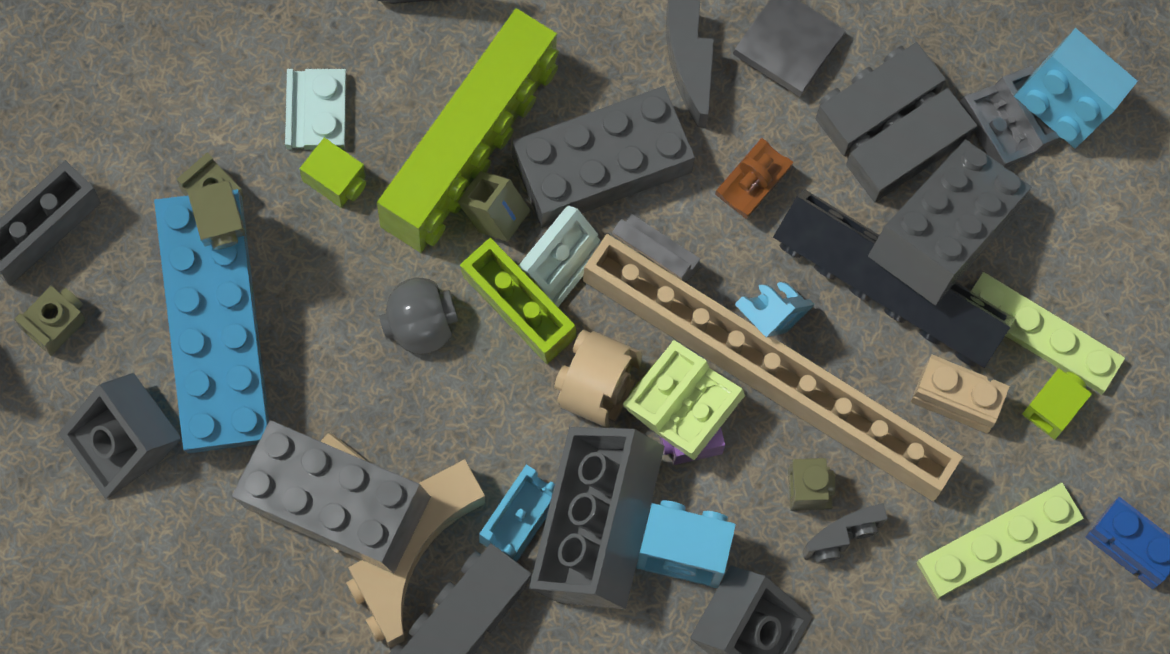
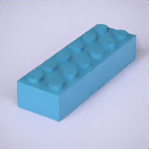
M236 189L233 191L246 234L242 196L239 190ZM188 195L155 199L154 204L183 450L189 454L258 445L269 423L247 234L238 237V243L228 248L214 250L212 245L205 247L200 239Z

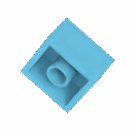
M1075 28L1033 72L1014 97L1054 130L1059 137L1068 142L1073 148H1077L1115 111L1138 81Z
M663 500L660 505L652 503L636 568L718 588L725 573L736 524L727 522L728 517L718 512L703 511L702 515L686 512V506L677 502Z

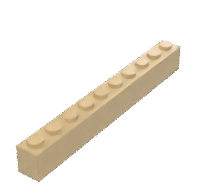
M609 234L605 235L584 266L583 281L931 501L934 502L963 456L775 338L765 337L751 323Z

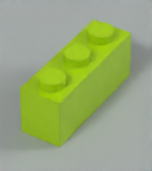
M491 237L460 264L463 278L546 364L577 337L574 323Z

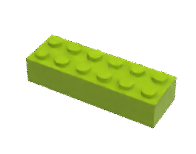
M515 8L377 201L380 227L420 253H422L427 244L434 246L438 242L446 227L442 224L451 211L455 214L459 212L461 206L458 204V200L464 194L467 187L480 171H488L491 164L488 158L497 147L501 150L508 143L514 131L511 125L518 115L524 118L529 113L536 100L533 94L540 84L547 86L555 76L558 65L555 63L559 51L556 49V32Z

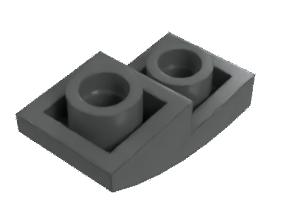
M884 503L850 513L825 527L806 544L803 550L804 559L815 557L816 563L838 560L841 558L840 552L846 551L850 545L848 534L853 533L854 539L867 538L878 534L877 528L883 527L887 521Z

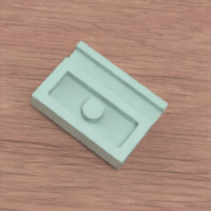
M287 69L286 150H292V148L314 150L324 137L342 150H345L346 69H305V71Z
M568 205L518 266L559 307L583 277L584 266L601 243V240L597 237L598 233L577 208Z

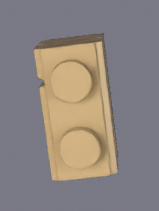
M931 354L922 371L911 403L988 434L996 423L1010 386L994 379L990 382L984 375Z

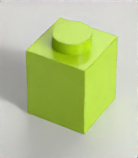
M325 137L299 168L304 183L340 208L343 207L348 199L355 201L366 186L364 164Z
M1058 368L1022 415L1055 440L1092 393L1086 389L1085 382L1079 376L1069 371L1065 373Z

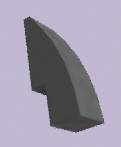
M668 0L666 39L675 83L697 127L706 128L709 113L714 39L698 38L700 0Z

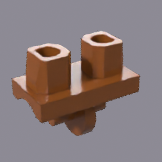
M761 138L719 186L715 195L745 219H748L791 169L794 162L778 153L766 140Z

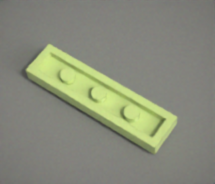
M985 272L982 273L971 291L1015 318L1005 335L1006 337L1055 367L1060 368L1065 373L1069 371L1076 374L1088 387L1101 395L1106 391L1125 357Z
M1060 483L926 555L916 563L935 596L939 599L1081 522L1084 518L1064 484Z

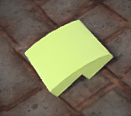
M673 340L625 400L623 406L652 431L695 460L745 397L742 388L710 369L705 359Z

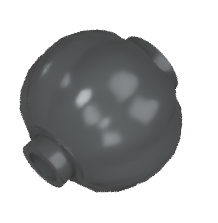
M418 277L399 283L388 297L386 314L379 315L386 339L394 337L395 341L404 350L420 355L429 354L442 348L452 336V329L448 325L459 322L450 290L440 292L436 282Z

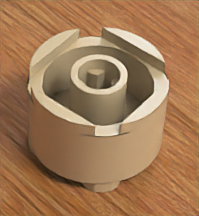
M582 330L573 347V353L576 354L570 367L564 365L561 368L554 388L560 390L558 403H560L561 408L608 428L610 427L609 419L615 421L624 407L623 403L633 389L635 381L630 379V371L632 366L637 369L640 368L642 353L635 348L595 331L590 333Z

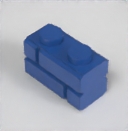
M1118 497L1109 505L1085 536V538L1130 573H1138V579L1152 590L1170 574V535L1121 497Z

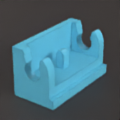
M779 282L777 286L780 291L786 294L787 298L783 299L772 287L762 284L759 285L761 294L758 297L747 298L742 296L735 303L740 311L765 337L787 333L815 304L810 299L804 300L790 284L785 282Z
M526 464L480 532L479 543L486 547L492 543L517 562L547 518L555 484L551 481L546 483L538 477L537 471Z

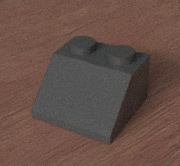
M134 373L99 384L59 432L61 438L105 499L111 497L161 462L182 439Z
M730 565L690 639L708 654H792L812 616L766 576Z

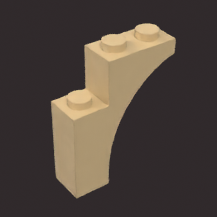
M465 459L419 483L431 498L394 574L363 560L348 567L353 579L347 581L346 584L357 605L365 601L372 616L367 618L366 622L375 640L379 642L385 639L389 649L405 641L403 631L404 599L409 580L421 556L443 530L457 519L485 504V495Z

